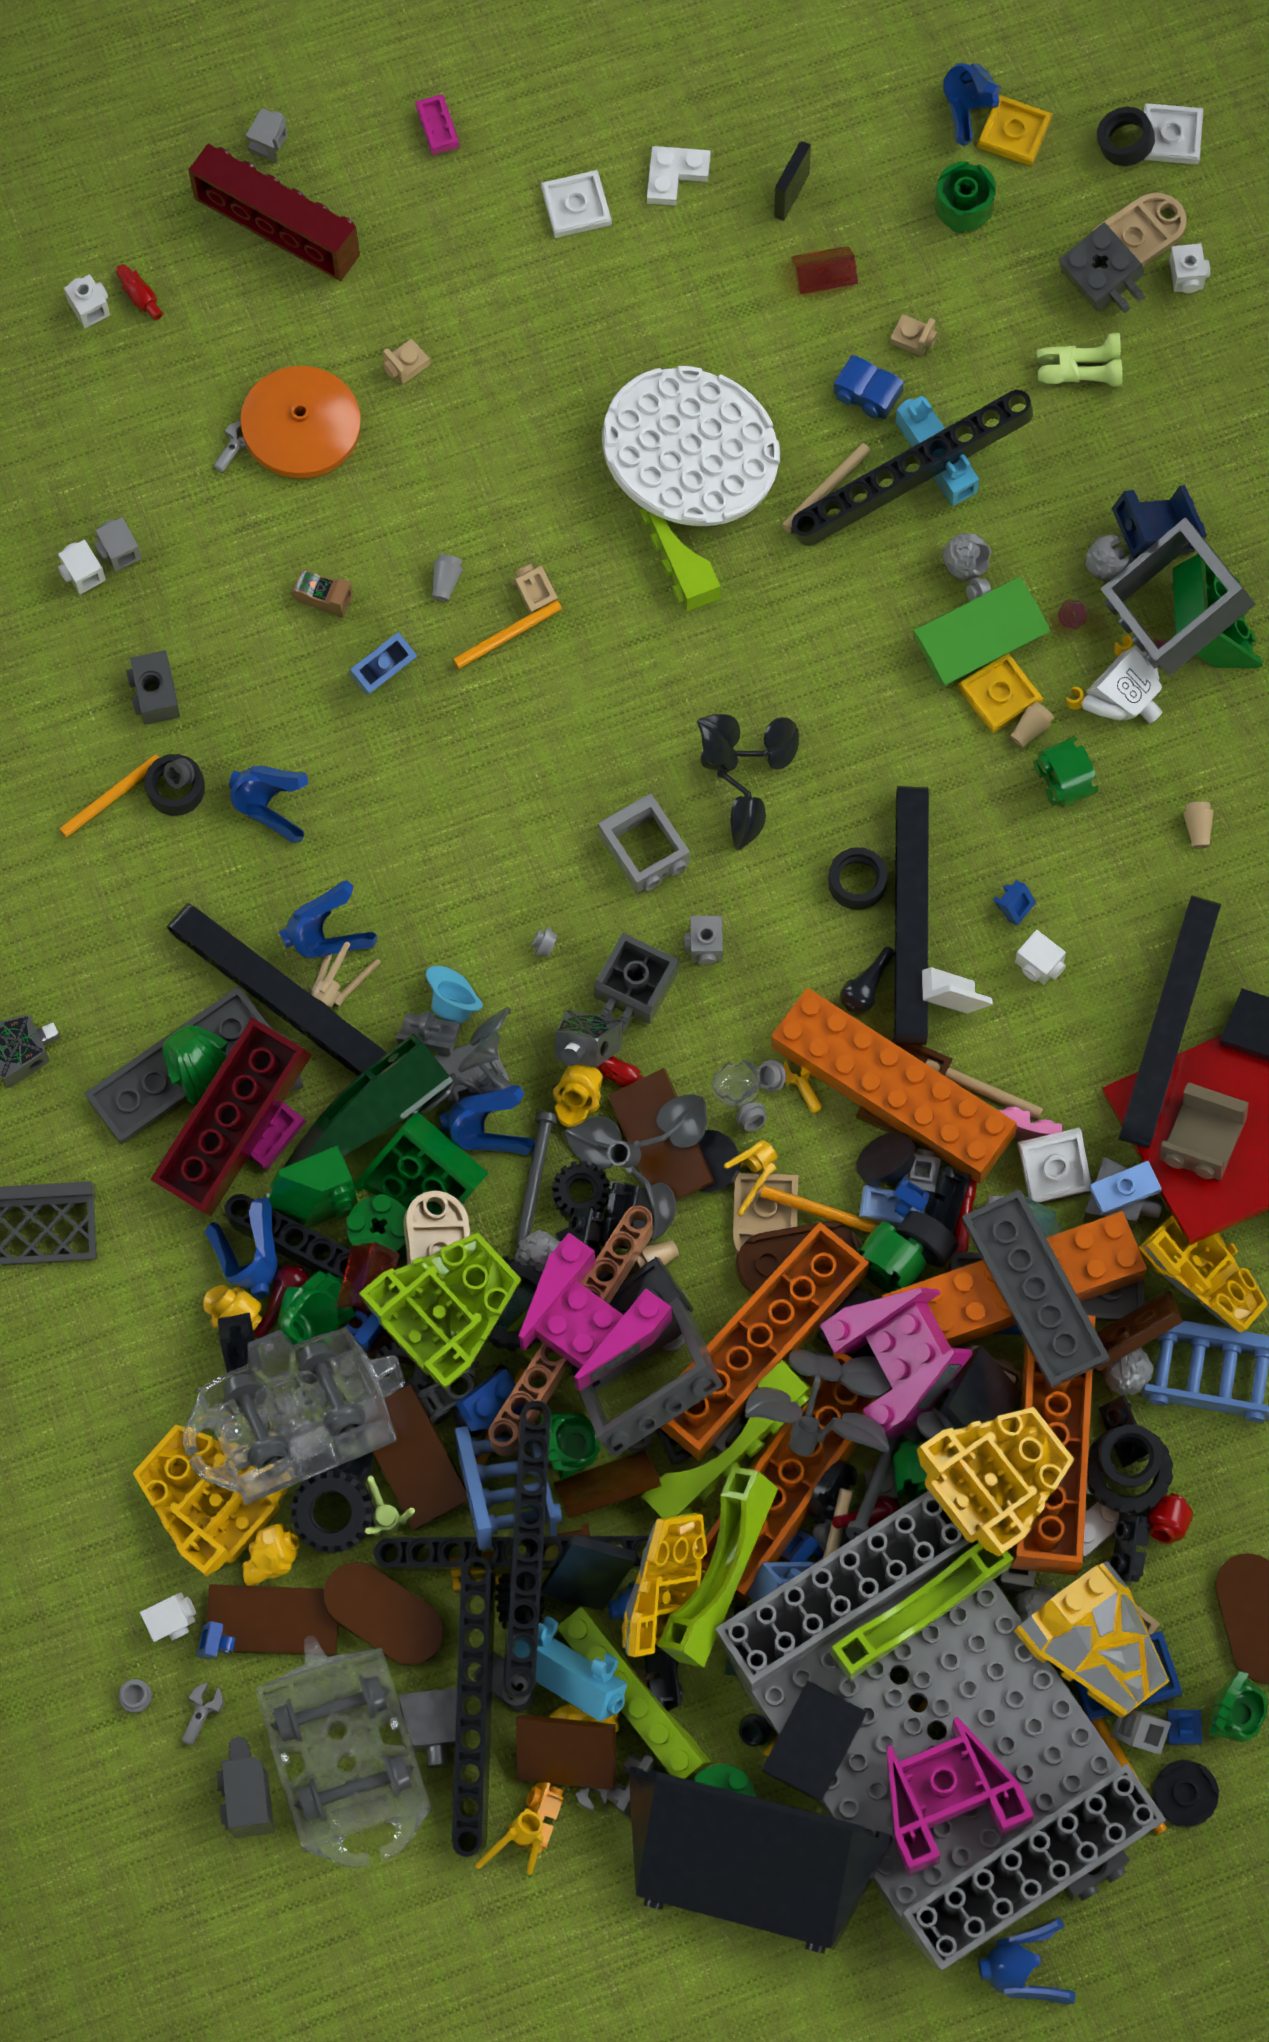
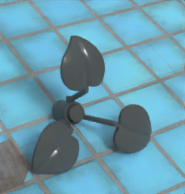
M509 1007L491 1016L476 1029L470 1039V1044L477 1046L458 1067L460 1072H464L479 1066L484 1072L478 1079L481 1086L479 1087L461 1077H456L455 1073L449 1074L453 1082L447 1085L441 1094L432 1097L422 1105V1108L418 1111L422 1116L444 1100L453 1087L457 1085H463L479 1095L513 1086L503 1076V1072L494 1061L498 1060V1044L500 1040L497 1030L503 1024L507 1014H510L511 1009ZM489 1062L492 1068L488 1069L485 1063Z
M683 1095L665 1103L656 1118L658 1127L665 1133L650 1139L635 1141L634 1143L620 1141L621 1133L616 1123L607 1117L601 1116L590 1118L565 1131L571 1149L581 1161H587V1165L590 1166L592 1163L596 1164L598 1170L608 1169L612 1165L625 1167L628 1173H631L643 1183L645 1188H640L637 1206L646 1207L652 1214L654 1232L650 1240L658 1239L670 1227L676 1212V1199L672 1189L667 1184L659 1182L651 1186L650 1182L635 1169V1166L641 1159L640 1148L665 1141L669 1137L672 1144L680 1148L696 1145L703 1138L707 1126L706 1103L701 1096ZM636 1220L633 1226L636 1229H641L647 1223L643 1220Z
M797 1349L792 1351L789 1356V1364L795 1371L806 1376H814V1384L805 1416L801 1417L803 1412L798 1403L791 1401L790 1396L779 1389L760 1387L755 1389L748 1398L745 1418L761 1417L792 1423L791 1438L788 1446L796 1454L802 1456L812 1455L817 1441L823 1443L825 1436L831 1429L843 1438L888 1453L889 1445L884 1429L876 1420L857 1413H844L842 1419L833 1418L822 1431L820 1422L816 1418L811 1417L821 1378L828 1381H837L842 1374L841 1364L834 1357L826 1353Z
M871 1356L854 1358L841 1366V1377L836 1381L843 1384L850 1391L867 1398H879L889 1392L891 1386L877 1358ZM960 1371L949 1384V1386L946 1388V1390L951 1392L955 1382L959 1377ZM932 1408L929 1412L919 1414L917 1424L903 1433V1435L912 1441H921L925 1438L930 1440L944 1429L953 1427L955 1430L956 1428L941 1412V1409L937 1411L935 1408Z

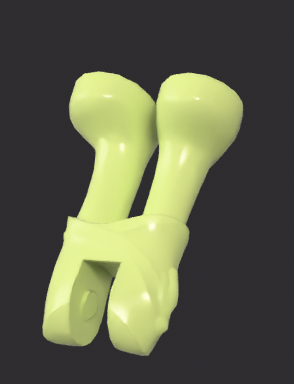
M1120 333L1109 334L1104 345L1100 347L1076 348V345L1046 347L1038 349L1036 352L1037 362L1045 365L1038 369L1037 375L1040 382L1059 384L1062 382L1087 380L1105 382L1112 387H1122ZM1076 363H1106V365L1079 367Z

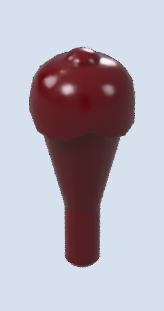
M285 1265L277 1271L273 1279L275 1284L265 1314L254 1330L256 1338L264 1340L275 1321L279 1318L286 1288L301 1287L309 1279L303 1267Z
M879 1496L867 1526L871 1528L901 1509L898 1501L890 1496ZM859 1509L853 1513L834 1516L832 1519L834 1528H846L849 1522L855 1521Z

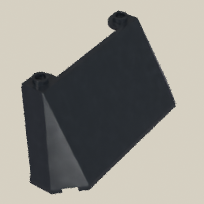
M630 1766L629 1769L636 1896L644 1898L643 1905L663 1910L664 1904L804 1941L806 1942L805 1949L824 1954L826 1948L835 1949L893 1842L894 1837L890 1834L876 1831L875 1837L866 1835L865 1827L657 1771L650 1770V1772L633 1766Z

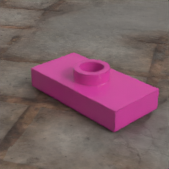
M441 94L415 101L431 155L459 149V140L444 95Z
M283 1102L249 1156L264 1169L268 1170L307 1121Z

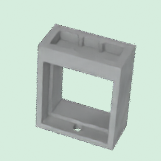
M651 793L598 823L599 836L636 893L644 889L646 891L654 889L661 883V879L670 874L672 876L680 874L690 863V851ZM653 817L676 852L639 873L617 837Z

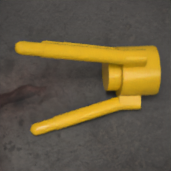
M765 1140L758 1141L750 1149L724 1164V1168L729 1169L741 1162L740 1168L747 1165L754 1173L763 1171L737 1211L738 1216L744 1214L768 1176L777 1169L773 1164L777 1160V1153Z
M525 1809L516 1819L508 1824V1833L475 1864L477 1869H480L506 1844L514 1840L520 1845L533 1844L526 1871L528 1875L533 1873L539 1848L545 1837L540 1833L543 1829L542 1819L530 1809Z

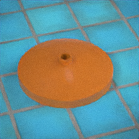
M292 366L266 375L250 390L241 411L242 437L250 454L267 470L289 478H313L336 469L351 455L360 435V410L354 394L341 379L315 367Z

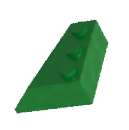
M1199 554L1172 568L1175 635L1228 592ZM1244 615L1196 654L1215 668H1260L1263 666L1261 656H1255L1252 643L1256 641L1253 630L1249 629Z
M417 1112L402 1126L355 1181L354 1188L359 1191L365 1189L376 1195H388L400 1202L406 1210L417 1196L429 1191L448 1193L463 1204L489 1173ZM431 1201L427 1203V1209L430 1213L434 1215L442 1214V1207L437 1202Z
M338 1145L278 1170L270 1184L272 1192L264 1196V1198L269 1199L273 1210L307 1228L334 1217L338 1219L345 1218L358 1203L352 1177Z

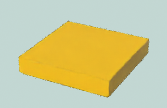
M999 95V105L997 108H992L977 142V148L1032 166L1052 120L1053 113Z
M1009 653L995 659L959 682L957 686L992 734L1021 717L1028 705L1032 706L1035 702L1040 704L1043 702L1041 694Z

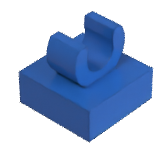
M1016 880L1012 886L1004 885L1003 889L1006 893L1001 899L995 897L993 900L998 909L1003 911L1007 920L1018 925L1035 905L1036 901L1026 884Z
M902 1177L894 1193L895 1196L900 1198L895 1205L894 1212L903 1218L907 1216L912 1206L921 1212L927 1204L930 1194L905 1177Z
M357 1311L355 1316L363 1322L362 1326L354 1329L347 1324L345 1329L351 1337H354L356 1347L367 1354L385 1329L378 1322V1318L373 1312L367 1318L365 1313Z
M799 1529L781 1557L787 1562H806L811 1554L821 1559L823 1553L817 1548L820 1543Z
M210 1621L203 1625L196 1657L210 1660L217 1657V1652H233L236 1638L221 1635L224 1624Z
M1167 1710V1721L1171 1723L1167 1734V1745H1201V1710Z

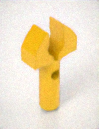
M785 1061L783 1065L786 1072L785 1085L792 1084L798 1087L811 1113L820 1111L822 1106L808 1081L811 1075L810 1071L802 1067L801 1077H798L797 1074H793Z

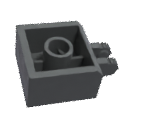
M1105 222L1058 259L1062 273L1098 312L1111 301L1124 313L1130 310L1128 302L1120 295L1126 289L1138 301L1145 297L1135 284L1144 275L1142 263Z
M622 933L594 986V998L606 1003L601 1016L611 1018L615 1008L623 1011L624 1013L619 1019L623 1020L622 1033H624L633 1017L651 1024L679 972V959ZM638 976L642 977V980L640 981H632L635 980Z
M238 1736L229 1743L230 1760L221 1761L222 1771H217L219 1792L221 1791L222 1797L225 1796L226 1804L220 1805L222 1825H225L226 1830H230L234 1838L274 1833L268 1772L260 1760L252 1757L250 1745L247 1744L248 1741Z

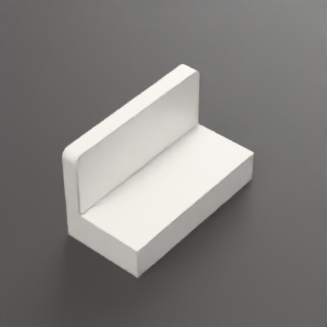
M932 967L922 970L924 1001L966 1014L993 1005L991 997L975 993V981Z

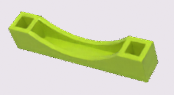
M643 507L638 509L643 525H649L651 529L650 540L655 552L660 551L663 556V560H661L663 571L666 577L671 576L675 585L672 586L677 602H683L686 611H690L721 599V586L710 561L695 554L682 544L671 531L665 519L656 516Z
M781 1360L758 1383V1388L770 1387L784 1391L790 1396L791 1401L798 1403L801 1409L808 1404L809 1395L812 1391V1387L784 1360ZM761 1417L749 1418L742 1433L729 1448L715 1459L686 1471L665 1473L660 1478L661 1486L645 1492L642 1497L661 1518L694 1513L692 1508L700 1500L703 1503L708 1501L717 1492L718 1489L715 1486L723 1478L728 1479L733 1466L741 1468L739 1463L747 1455L751 1458L763 1448L764 1443L762 1440L770 1433L773 1435L777 1434L787 1423Z
M733 1466L720 1495L721 1515L719 1533L710 1565L693 1595L681 1608L669 1616L657 1645L678 1662L702 1668L706 1664L717 1637L715 1628L723 1623L778 1491V1487L759 1471Z
M979 1542L912 1595L870 1622L860 1626L833 1645L830 1655L849 1681H851L1008 1570L1012 1565L1013 1557L1008 1551L997 1556L985 1550Z
M581 1606L558 1625L557 1629L573 1650L593 1662L595 1658L604 1661L606 1653L618 1659V1665L613 1675L627 1683L624 1694L625 1703L621 1711L672 1776L692 1780L697 1773L712 1763L692 1736L669 1714L644 1684L620 1650L610 1631L592 1608Z

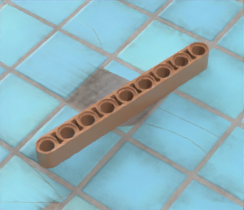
M638 1205L629 1208L625 1212L597 1256L595 1266L580 1283L608 1304H610L652 1237L654 1231L650 1210ZM636 1220H643L647 1223L641 1229H635L630 1226ZM619 1246H626L630 1249L625 1255H618L614 1252ZM603 1272H609L614 1275L607 1282L597 1279ZM544 1343L538 1349L488 1430L490 1444L493 1451L498 1455L509 1456L517 1450L519 1416L515 1415L513 1410L519 1405H526L536 1400L546 1404L572 1364L563 1357L556 1362L549 1361L547 1356L555 1351ZM536 1378H542L547 1381L542 1388L536 1389L530 1386V1383ZM535 1409L526 1413L528 1422L533 1425L541 1412ZM502 1432H509L513 1435L506 1443L496 1440L497 1435Z

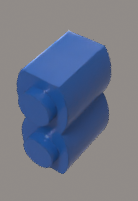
M851 355L834 382V393L842 403L858 405L862 407L866 415L872 418L880 417L886 419L903 392L904 381L886 370L875 367L860 357Z

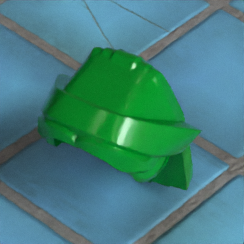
M185 1025L172 1033L162 1045L163 1061L172 1084L181 1086L187 1100L196 1105L228 1056L226 1054L228 1042L198 1026Z
M318 1271L301 1287H287L278 1318L280 1333L299 1351L313 1343L323 1342L326 1344L327 1340L333 1336L337 1326L355 1317L356 1308L349 1285L339 1276L336 1278L330 1273L324 1274Z
M551 1412L548 1461L552 1464L553 1470L558 1471L560 1480H563L587 1466H591L600 1451V1444L593 1425L581 1413Z
M1238 1670L1224 1684L1223 1688L1218 1691L1212 1704L1213 1709L1210 1714L1212 1716L1210 1720L1212 1727L1209 1735L1239 1742H1247L1258 1735L1261 1724L1267 1715L1268 1702L1266 1694L1247 1678L1249 1673Z

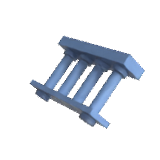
M1183 1321L1181 1324L1158 1336V1341L1161 1343L1154 1385L1145 1384L1141 1398L1149 1399V1403L1159 1406L1174 1403L1245 1416V1420L1255 1423H1262L1264 1419L1269 1420V1405L1263 1404L1269 1368V1335L1246 1331L1239 1333L1229 1328ZM1177 1341L1190 1343V1347H1192L1186 1391L1167 1388L1173 1344H1176ZM1209 1347L1220 1348L1225 1353L1218 1396L1199 1393L1205 1350L1209 1349ZM1241 1352L1254 1354V1358H1256L1250 1402L1231 1399L1237 1355H1240Z
M468 1426L455 1428L456 1449L479 1550L492 1548V1534H497V1530L512 1528L513 1514L495 1517L494 1514L488 1515L487 1508H491V1504L514 1501L515 1487L489 1491L488 1488L482 1489L481 1483H485V1479L516 1474V1461L483 1466L482 1463L476 1464L475 1458L480 1457L479 1454L494 1452L490 1440L477 1441V1438L471 1439ZM513 1435L498 1437L496 1440L506 1443ZM529 1442L525 1444V1446H529L531 1458L541 1456L540 1446L537 1443ZM537 1479L536 1484L524 1485V1488L528 1491L538 1490L540 1486L539 1480ZM547 1480L545 1522H547L550 1536H557V1523H562L559 1503L553 1504ZM535 1510L520 1513L522 1521L526 1524H534L538 1520Z

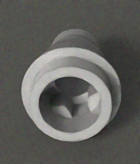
M441 554L438 556V560L434 561L432 598L444 602L449 601L450 595L463 571L461 567L462 560L454 556Z

